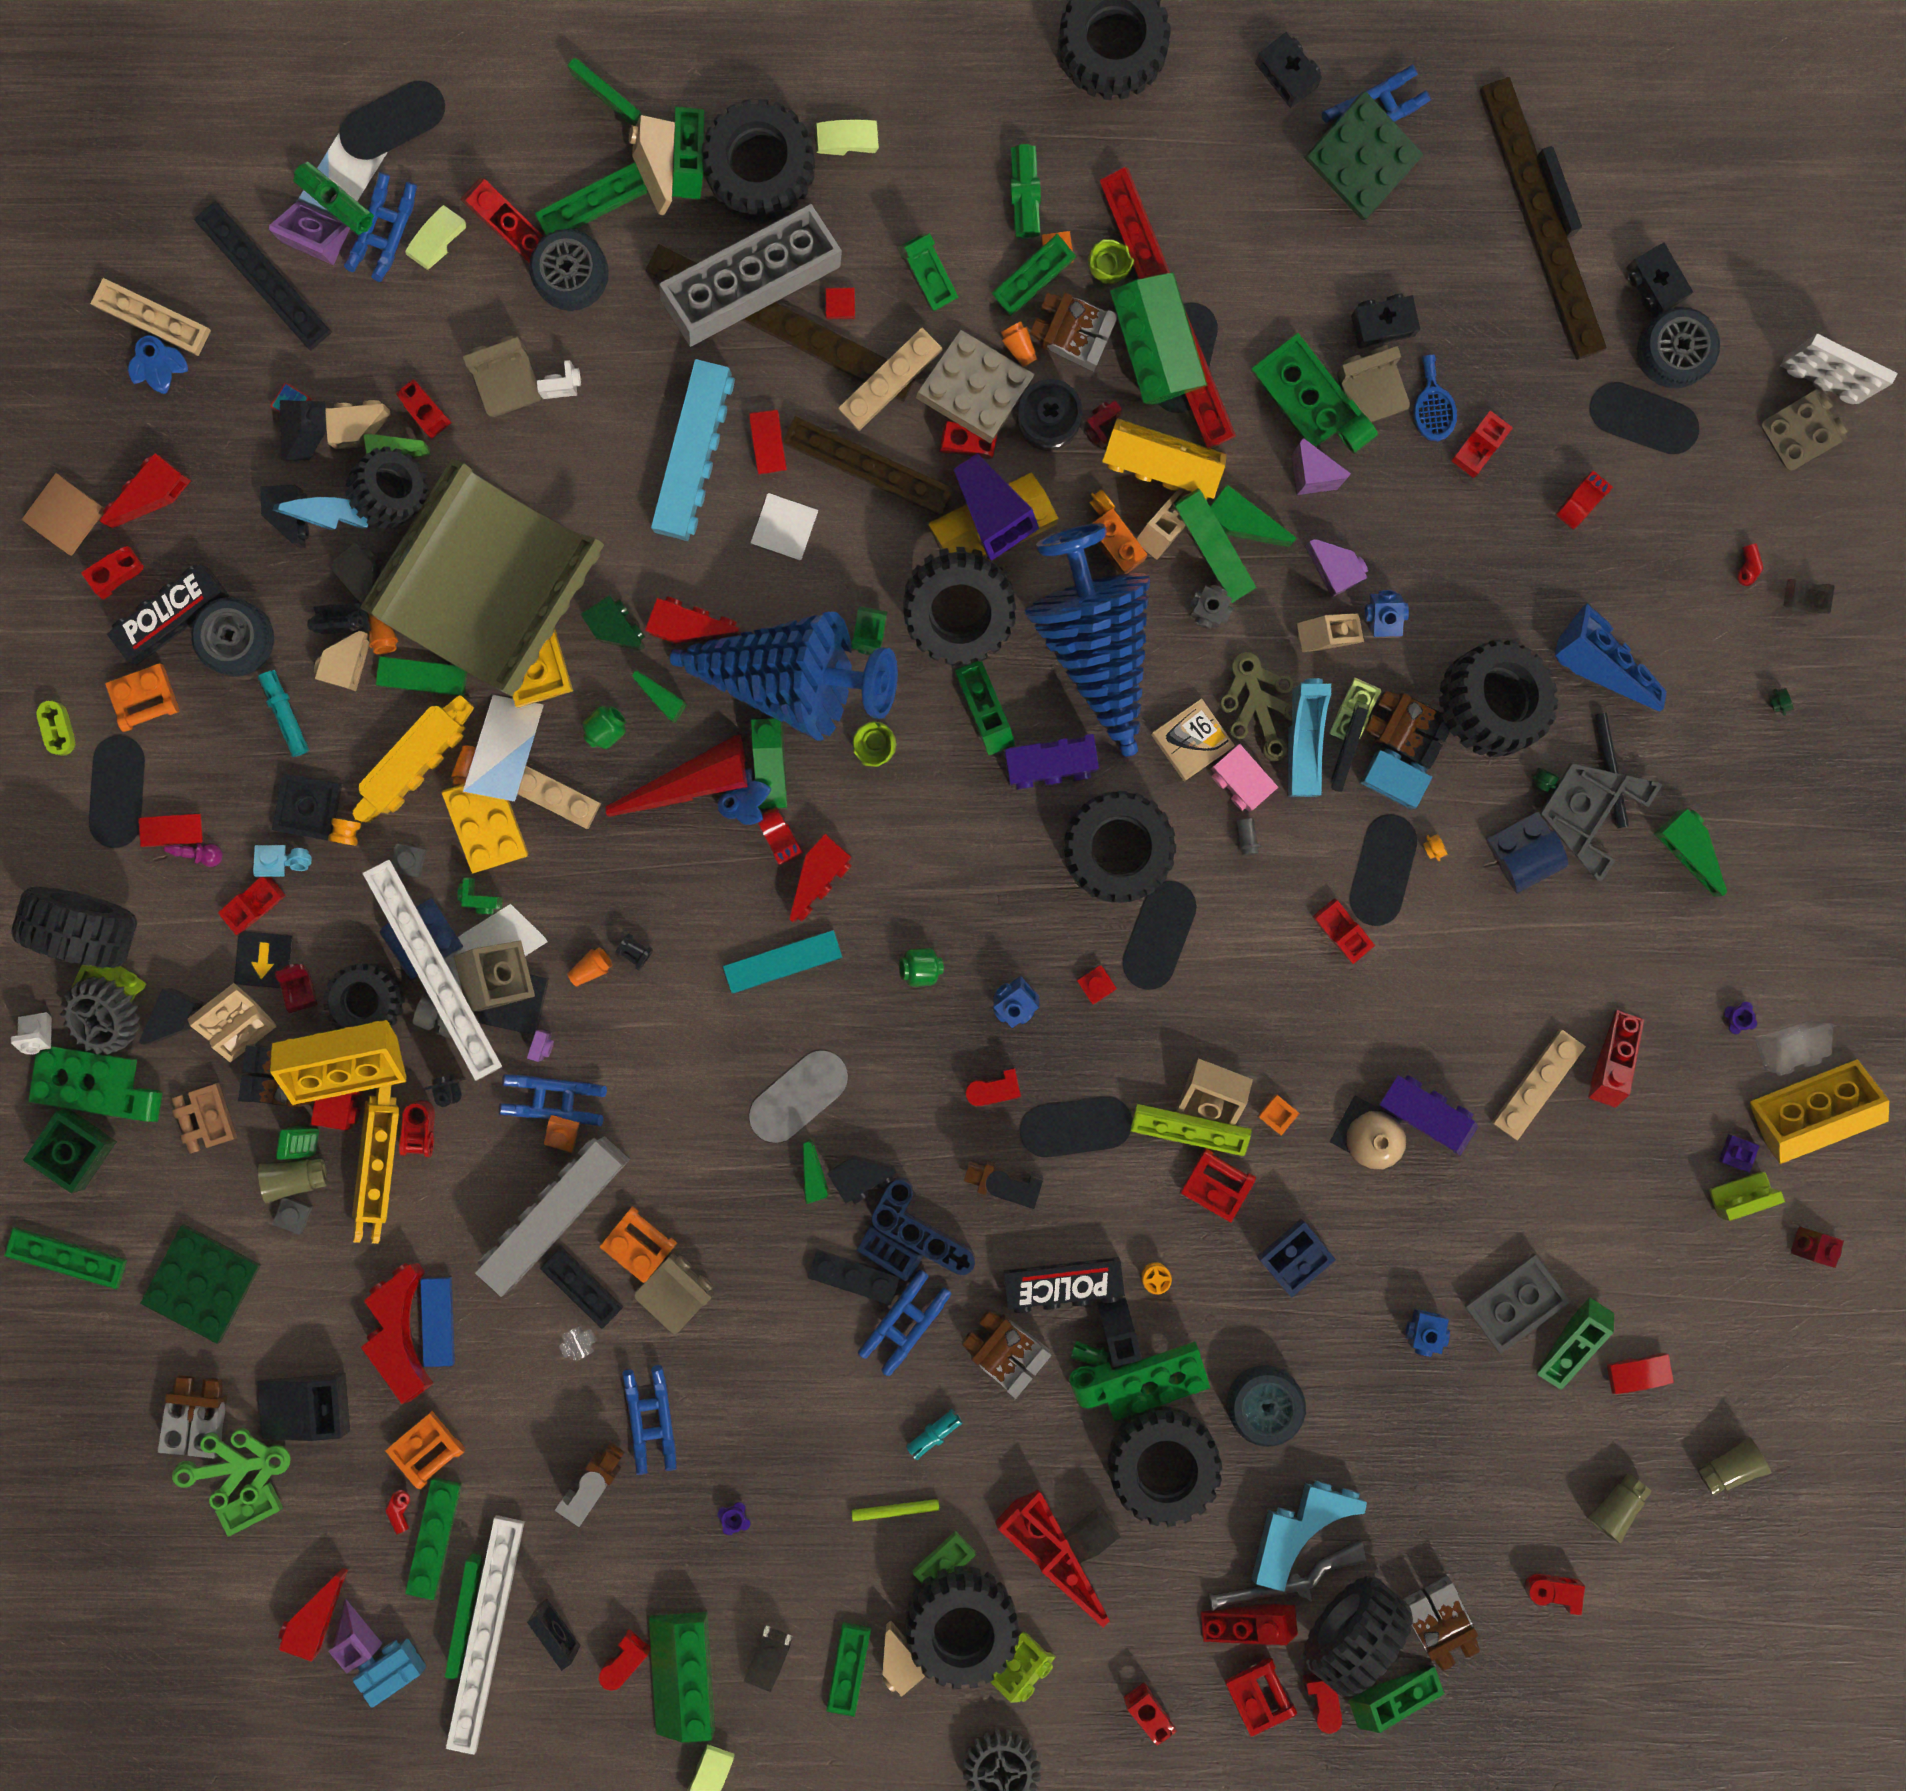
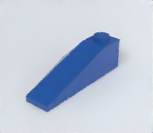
M1585 604L1558 638L1555 657H1557L1559 663L1568 667L1575 674L1659 712L1663 710L1666 690L1645 665H1637L1630 654L1631 649L1626 643L1622 645L1618 643L1610 633L1614 630L1610 623L1590 605Z

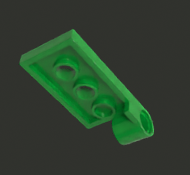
M1299 333L1251 368V372L1301 437L1316 448L1336 433L1345 446L1352 453H1356L1378 436V432L1369 418L1360 410L1353 399L1350 400ZM1287 368H1297L1301 375L1300 379L1296 382L1287 381L1284 377V371ZM1307 390L1316 392L1318 401L1313 405L1305 404L1301 398L1303 392Z
M51 1045V1049L40 1050L36 1053L29 1102L139 1121L157 1122L159 1121L163 1092L153 1089L133 1088L137 1059L102 1053L96 1054L95 1052ZM62 1069L68 1075L65 1085L60 1084L58 1081V1073ZM88 1074H91L95 1080L94 1087L91 1090L84 1083L85 1077Z
M1196 1341L1112 1370L1109 1362L1095 1367L1082 1366L1075 1369L1069 1377L1071 1388L1079 1406L1093 1408L1108 1402L1114 1421L1210 1388ZM1181 1372L1179 1375L1171 1377L1173 1373ZM1147 1382H1153L1148 1386H1142Z

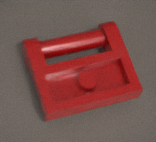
M1204 1148L1180 1193L1231 1223L1257 1177L1249 1172L1245 1174L1213 1155L1214 1152L1212 1150ZM1209 1165L1241 1184L1238 1191H1234L1203 1173L1206 1166Z
M1266 1658L1257 1665L1225 1680L1250 1737L1291 1719L1297 1714L1294 1704L1289 1702L1275 1672L1276 1665L1272 1658ZM1262 1676H1265L1279 1706V1709L1273 1713L1256 1680Z

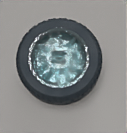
M1261 1365L1247 1369L1233 1381L1227 1396V1412L1234 1428L1245 1440L1255 1445L1272 1447L1287 1442L1298 1433L1306 1416V1401L1300 1386L1290 1374L1277 1367ZM1263 1403L1271 1405L1269 1408L1262 1407Z

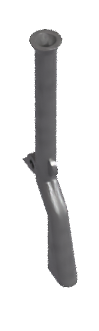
M1360 1540L1319 1560L1305 1578H1301L1298 1574H1292L1289 1581H1287L1285 1592L1259 1586L1218 1595L1209 1593L1212 1611L1221 1606L1292 1592H1298L1301 1597L1307 1598L1312 1602L1309 1589L1318 1583L1325 1571L1366 1563L1363 1542Z

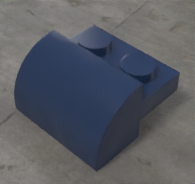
M1539 812L1487 838L1489 848L1501 864V871L1516 894L1568 867V858L1555 831L1551 832Z
M432 898L416 907L443 959L463 948L462 943ZM387 923L380 930V934L412 981L418 977V974L390 923Z
M1302 1219L1297 1221L1257 1256L1291 1298L1336 1260Z

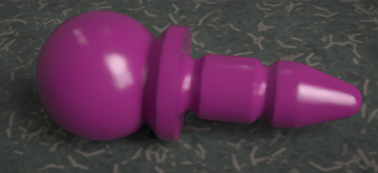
M197 843L196 848L180 845L164 847V851L173 856L194 858L195 864L201 862L207 867L217 866L223 858L222 850L214 844H207L202 847L201 844Z

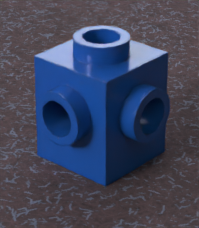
M1392 590L1379 591V594H1370V604L1365 605V620L1369 622V629L1373 637L1403 636L1404 620H1408L1409 617L1408 603L1404 602L1399 593Z
M1019 976L1010 984L1005 983L1001 985L994 993L993 1012L1001 1022L1004 1023L1006 1021L1011 1028L1019 1023L1024 1024L1029 1021L1034 1015V1011L1039 1008V995L1022 976Z
M1414 1309L1412 1322L1408 1321L1405 1329V1338L1408 1339L1407 1343L1412 1348H1415V1353L1423 1356L1432 1357L1433 1352L1442 1354L1443 1347L1448 1346L1450 1339V1330L1447 1329L1449 1319L1442 1314Z

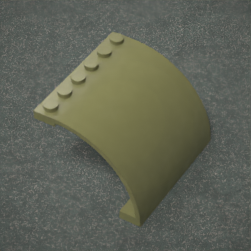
M451 459L360 608L441 658L512 696L523 684L524 676L530 666L537 661L539 651L545 641L553 635L556 623L561 615L568 610L570 600L576 590L580 589L584 584L587 572L598 561L604 544L596 538L583 533L579 534L541 515L471 472L473 469L466 464Z

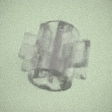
M580 1325L561 1335L564 1343L560 1344L559 1348L564 1358L571 1355L575 1362L594 1352L591 1344L597 1340L591 1329L584 1332Z

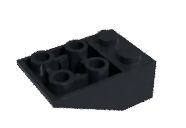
M346 1373L257 1381L262 1439L317 1441L340 1439L350 1432Z

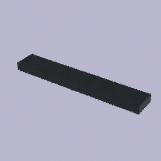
M216 201L194 219L310 351L332 333Z

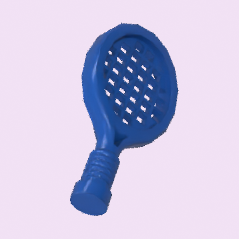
M1426 355L1422 357V363L1427 383L1414 403L1413 419L1421 436L1429 441L1438 442L1446 439L1453 432L1457 422V408L1450 393L1436 382L1435 355Z

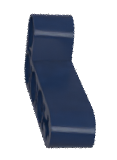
M897 1177L889 1183L874 1209L872 1216L874 1227L955 1274L966 1275L970 1273L975 1265V1256L972 1249L905 1211L913 1195V1186L908 1179ZM897 1184H902L908 1189V1195L903 1199L895 1198L892 1194V1188ZM882 1210H889L892 1212L894 1220L889 1224H882L878 1220L877 1214ZM908 1224H913L918 1227L919 1235L912 1239L907 1238L903 1234V1228ZM933 1239H940L944 1242L945 1247L941 1252L934 1253L928 1247L929 1242ZM950 1246L954 1247L952 1249L954 1255L961 1257L963 1254L967 1255L968 1265L963 1263L961 1266H957V1259L949 1255L948 1260L944 1259L948 1255Z

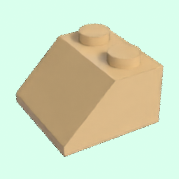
M1198 1058L1187 1079L1175 1112L1236 1125L1247 1105L1253 1079Z

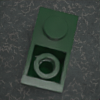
M609 595L580 614L596 639L600 642L636 650L645 648L641 641L645 638L644 634L636 623L631 626L625 617L629 612L620 599L615 601Z

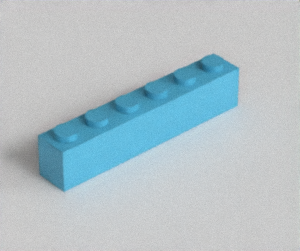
M695 359L651 526L654 533L688 541L690 534L694 535L696 532L698 518L695 517L697 506L702 507L706 492L702 489L704 479L710 478L713 462L709 461L712 450H717L720 441V434L717 433L719 422L724 423L726 418L727 406L724 405L726 395H731L734 388L735 378L731 377L732 374L729 367Z

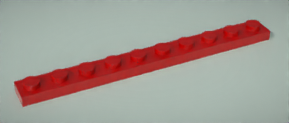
M1123 167L1099 180L1124 243L1128 246L1131 258H1134L1133 265L1139 279L1170 273L1129 169ZM1188 318L1207 386L1185 394L1207 448L1211 449L1236 437V434Z

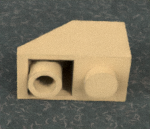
M377 400L364 401L361 406H352L350 403L334 404V408H326L328 444L334 449L365 447L364 434L375 435L391 416L390 409Z

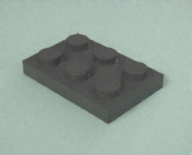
M1533 1253L1463 1306L1495 1349L1502 1354L1571 1301L1537 1255Z

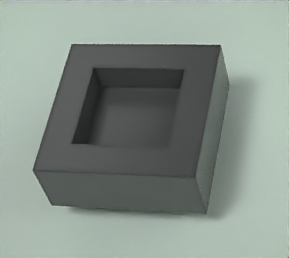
M395 843L392 865L398 874L421 878L427 849Z
M288 1196L283 1197L272 1225L298 1235L303 1234L313 1206Z

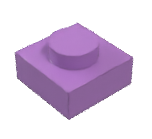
M542 1029L536 1030L527 1059L539 1062L543 1061L544 1056L549 1057L554 1043L553 1040H550L551 1032Z

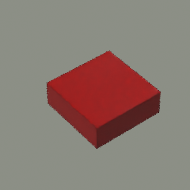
M855 287L826 288L827 320L856 319Z

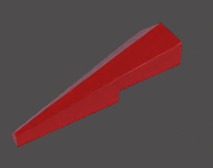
M737 734L607 805L606 815L610 817L693 801V797L748 787L741 735Z
M1036 1490L1016 1499L996 1519L995 1523L998 1530L1038 1565L1046 1577L1104 1628L1110 1620L1042 1493Z

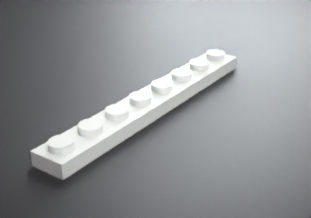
M387 860L364 872L363 875L475 1081L502 1067L500 1061L391 861Z
M497 1515L494 1518L446 1749L473 1755L477 1751L525 1521Z

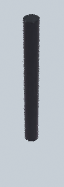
M1607 713L1596 714L1595 718L1605 769L1608 772L1619 774ZM1621 793L1613 806L1617 829L1629 827L1623 793Z

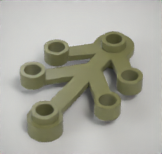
M1248 652L1241 653L1232 663L1235 679L1227 695L1221 699L1220 708L1226 713L1236 710L1238 707L1237 697L1245 683L1250 695L1236 723L1230 727L1229 734L1235 740L1245 738L1248 733L1247 726L1254 711H1256L1266 740L1262 753L1269 761H1279L1286 755L1287 746L1282 739L1277 738L1267 707L1283 714L1287 720L1292 721V717L1288 713L1292 703L1288 704L1262 691L1258 680L1275 686L1276 691L1280 694H1286L1292 690L1293 680L1289 676L1280 677L1261 668V662L1256 655ZM1243 662L1251 663L1252 670L1250 672H1245L1242 669ZM1280 680L1288 681L1289 688L1287 690H1282L1279 687ZM1230 698L1234 701L1232 709H1227L1224 706L1225 699ZM1235 726L1243 728L1244 733L1242 736L1234 734L1233 729ZM1272 744L1280 746L1279 754L1276 755L1271 752L1270 747Z

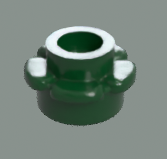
M1775 688L1773 690L1774 695L1769 696L1770 703L1775 713L1780 711L1785 716L1786 712L1794 710L1790 695L1786 688L1781 690Z
M1538 767L1535 774H1531V777L1535 779L1533 785L1546 792H1549L1550 788H1557L1556 784L1559 777L1540 767Z

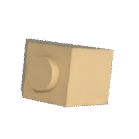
M1359 613L1325 615L1297 623L1298 639L1302 652L1320 651L1364 642Z
M358 631L323 650L322 656L317 658L314 665L315 679L356 691L369 648V634Z
M889 1621L886 1624L882 1674L884 1677L882 1679L890 1691L894 1692L896 1690L902 1697L925 1676L922 1674L921 1666L916 1667L912 1660L906 1637L892 1621Z

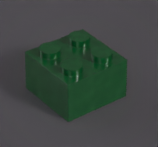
M70 1109L56 1111L23 1161L68 1192L75 1193L85 1190L117 1141Z

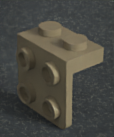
M503 337L497 341L496 345L487 348L486 346L475 347L469 351L470 354L463 356L466 367L473 374L488 416L496 417L539 402L542 399L538 393L537 379L526 348L519 337Z
M1388 345L1381 346L1371 351L1372 355L1362 359L1360 355L1350 357L1343 361L1344 365L1337 372L1344 393L1350 400L1353 399L1371 422L1406 411L1410 406L1396 365L1401 358L1398 346L1390 349Z
M1819 389L1812 391L1762 423L1764 431L1789 470L1797 469L1848 438L1845 434L1849 431L1848 427L1840 416L1837 418L1834 416L1830 409L1834 406L1833 402L1825 391L1822 393Z
M674 1253L635 1293V1299L671 1333L676 1334L702 1306L707 1304L715 1292L712 1290V1284L702 1275L698 1277L690 1269L692 1267L690 1263L681 1255L677 1257Z

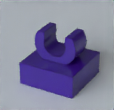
M1728 1134L1719 1162L1750 1173L1759 1145Z

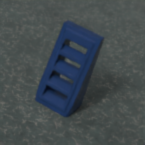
M870 1225L857 1248L858 1252L904 1281L911 1279L923 1258V1255L882 1233L873 1225ZM877 1236L880 1240L874 1251H871L869 1248ZM887 1242L890 1246L884 1257H882L880 1253ZM896 1249L900 1250L895 1262H890ZM906 1256L911 1257L905 1269L901 1268L900 1266Z

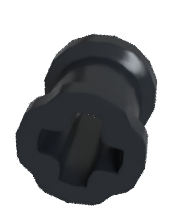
M628 933L615 951V955L617 957L623 956L635 964V969L639 971L651 956L653 949L651 947H644L633 939V935Z

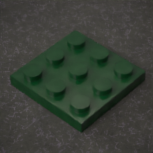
M1364 91L1304 156V159L1361 220H1365L1424 154L1373 98Z
M184 1224L180 1226L140 1304L218 1344L222 1341L261 1264Z

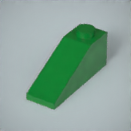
M675 106L672 197L700 199L703 180L702 144L704 143V109Z
M1229 485L1224 488L1211 505L1213 513L1228 536L1290 547L1297 539Z
M977 661L971 665L956 669V676L988 756L1015 746L1010 725L983 662Z
M775 718L751 720L755 780L771 788V792L758 808L772 809L776 806L777 808H787L783 721L781 722Z
M1678 810L1654 835L1714 897L1724 896L1727 893V889L1708 829L1702 824L1704 822L1703 818L1694 810Z
M1589 1297L1571 1317L1539 1367L1537 1375L1562 1390L1614 1333V1312Z
M1429 1666L1370 1687L1348 1701L1359 1729L1381 1733L1444 1695V1691L1435 1666Z

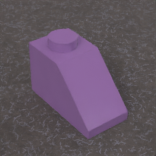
M1317 539L1310 541L1305 546L1331 598L1363 582L1367 578L1365 574L1368 572L1367 566L1360 556L1357 558L1354 551Z

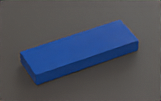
M452 1277L422 1278L423 1366H453L455 1364Z

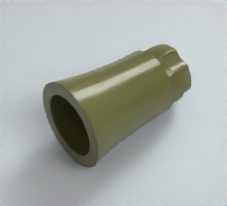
M323 1159L260 1163L258 1166L260 1191L266 1204L283 1197L313 1191L314 1188L328 1185L327 1169Z
M1750 1436L1722 1456L1710 1461L1709 1465L1698 1470L1713 1496L1724 1490L1729 1491L1755 1478L1772 1474L1764 1456Z
M1627 1474L1621 1484L1618 1483L1608 1497L1587 1519L1611 1539L1622 1544L1628 1529L1645 1505L1644 1501L1650 1495L1651 1490L1634 1476Z

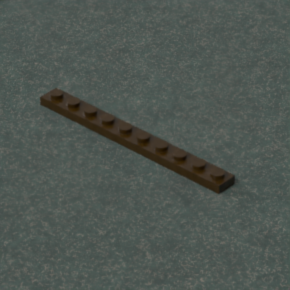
M1509 76L1482 86L1480 92L1576 360L1602 352L1607 347L1511 78Z
M658 244L645 270L647 273L665 281L697 263ZM775 302L742 319V321L863 382H866L889 360ZM916 377L895 398L904 402Z

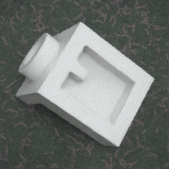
M570 360L564 361L566 377L562 378L561 375L553 374L545 376V380H537L538 393L543 399L577 396V386H581L579 368H574Z
M47 1012L18 1017V1036L11 1037V1044L24 1054H36L40 1050L51 1049L52 1017Z

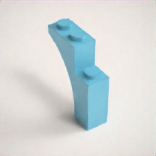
M1320 678L1305 679V682H1300V685L1292 690V725L1288 727V797L1321 796L1323 738L1327 708L1331 697V684H1323V679Z
M1315 1480L1314 1485L1307 1483L1304 1485L1297 1518L1294 1517L1295 1512L1278 1507L1277 1512L1268 1510L1251 1578L1252 1581L1257 1585L1285 1592L1289 1573L1297 1555L1316 1532L1343 1517L1365 1513L1367 1502L1359 1498L1360 1493L1343 1488L1342 1493L1332 1491V1485Z

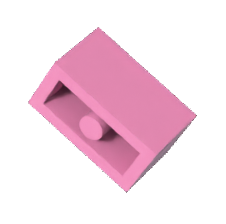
M1241 744L1234 747L1211 768L1214 772L1211 776L1222 789L1227 787L1233 794L1231 800L1241 811L1244 809L1248 812L1254 810L1278 788Z

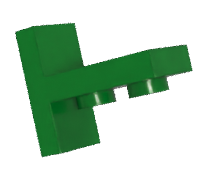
M924 233L897 247V250L901 257L906 259L931 310L935 311L959 298L933 247L935 242L931 234Z

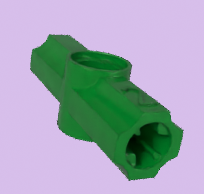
M1019 144L1011 147V205L1014 206L1015 236L1022 239L1040 236L1039 204H1041L1040 177H1037L1036 146L1029 144Z
M307 161L305 164L298 166L294 172V183L357 235L368 231L373 224L374 215L310 162ZM336 195V198L330 202L331 198Z

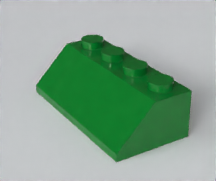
M1173 272L1135 280L1110 290L1144 403L1156 405L1207 386Z
M708 1612L649 1616L656 1734L682 1743L712 1741L715 1731Z

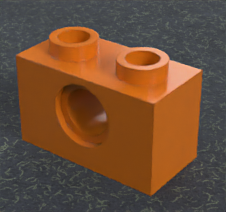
M1113 508L1092 523H1102L1106 526L1107 534L1105 538L1096 544L1119 574L1129 573L1145 561L1148 554Z

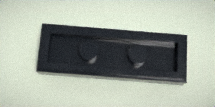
M1549 146L1543 148L1538 157L1567 238H1570L1582 228V224L1555 149Z
M1360 701L1355 703L1330 781L1332 790L1343 791L1369 711L1367 703Z
M562 1246L539 1268L601 1329L623 1308Z

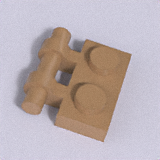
M219 1083L189 1092L190 1105L186 1106L183 1095L171 1099L175 1109L172 1110L174 1119L178 1118L183 1134L180 1137L182 1143H186L189 1154L201 1150L197 1139L203 1138L205 1147L209 1148L237 1138ZM192 1113H195L200 1128L195 1131L189 1116Z

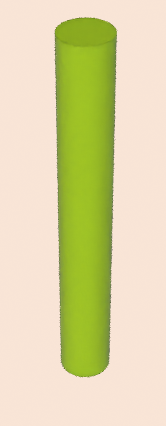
M939 1499L852 1510V1520L855 1522L940 1511Z

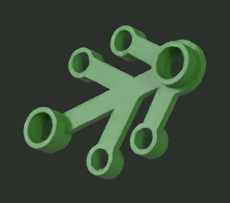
M237 1428L233 1432L231 1443L236 1448H248L258 1457L246 1458L220 1441L217 1434L207 1433L203 1436L200 1443L201 1449L206 1453L214 1452L228 1462L197 1467L191 1461H182L176 1465L172 1479L177 1486L186 1488L193 1485L195 1480L230 1474L220 1489L215 1490L211 1494L209 1500L210 1506L213 1509L221 1510L226 1507L229 1495L246 1473L261 1469L252 1483L245 1485L240 1492L241 1502L250 1505L256 1502L259 1490L271 1475L282 1474L288 1469L291 1456L289 1451L283 1446L273 1445L267 1447L252 1437L245 1428ZM237 1434H243L245 1435L246 1440L243 1442H239L236 1440L235 1436ZM213 1439L216 1445L208 1447L205 1444V1440ZM277 1457L281 1463L273 1465L270 1463V1459ZM185 1472L189 1474L190 1479L181 1480L179 1474ZM247 1490H251L254 1492L255 1496L253 1498H247L245 1497L244 1492ZM222 1496L225 1501L223 1503H216L214 1497Z

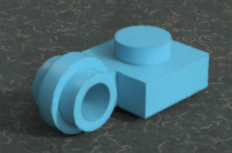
M255 845L254 876L284 877L285 866H290L295 871H305L311 865L312 857L309 855V851L304 848H294L286 856L285 845Z

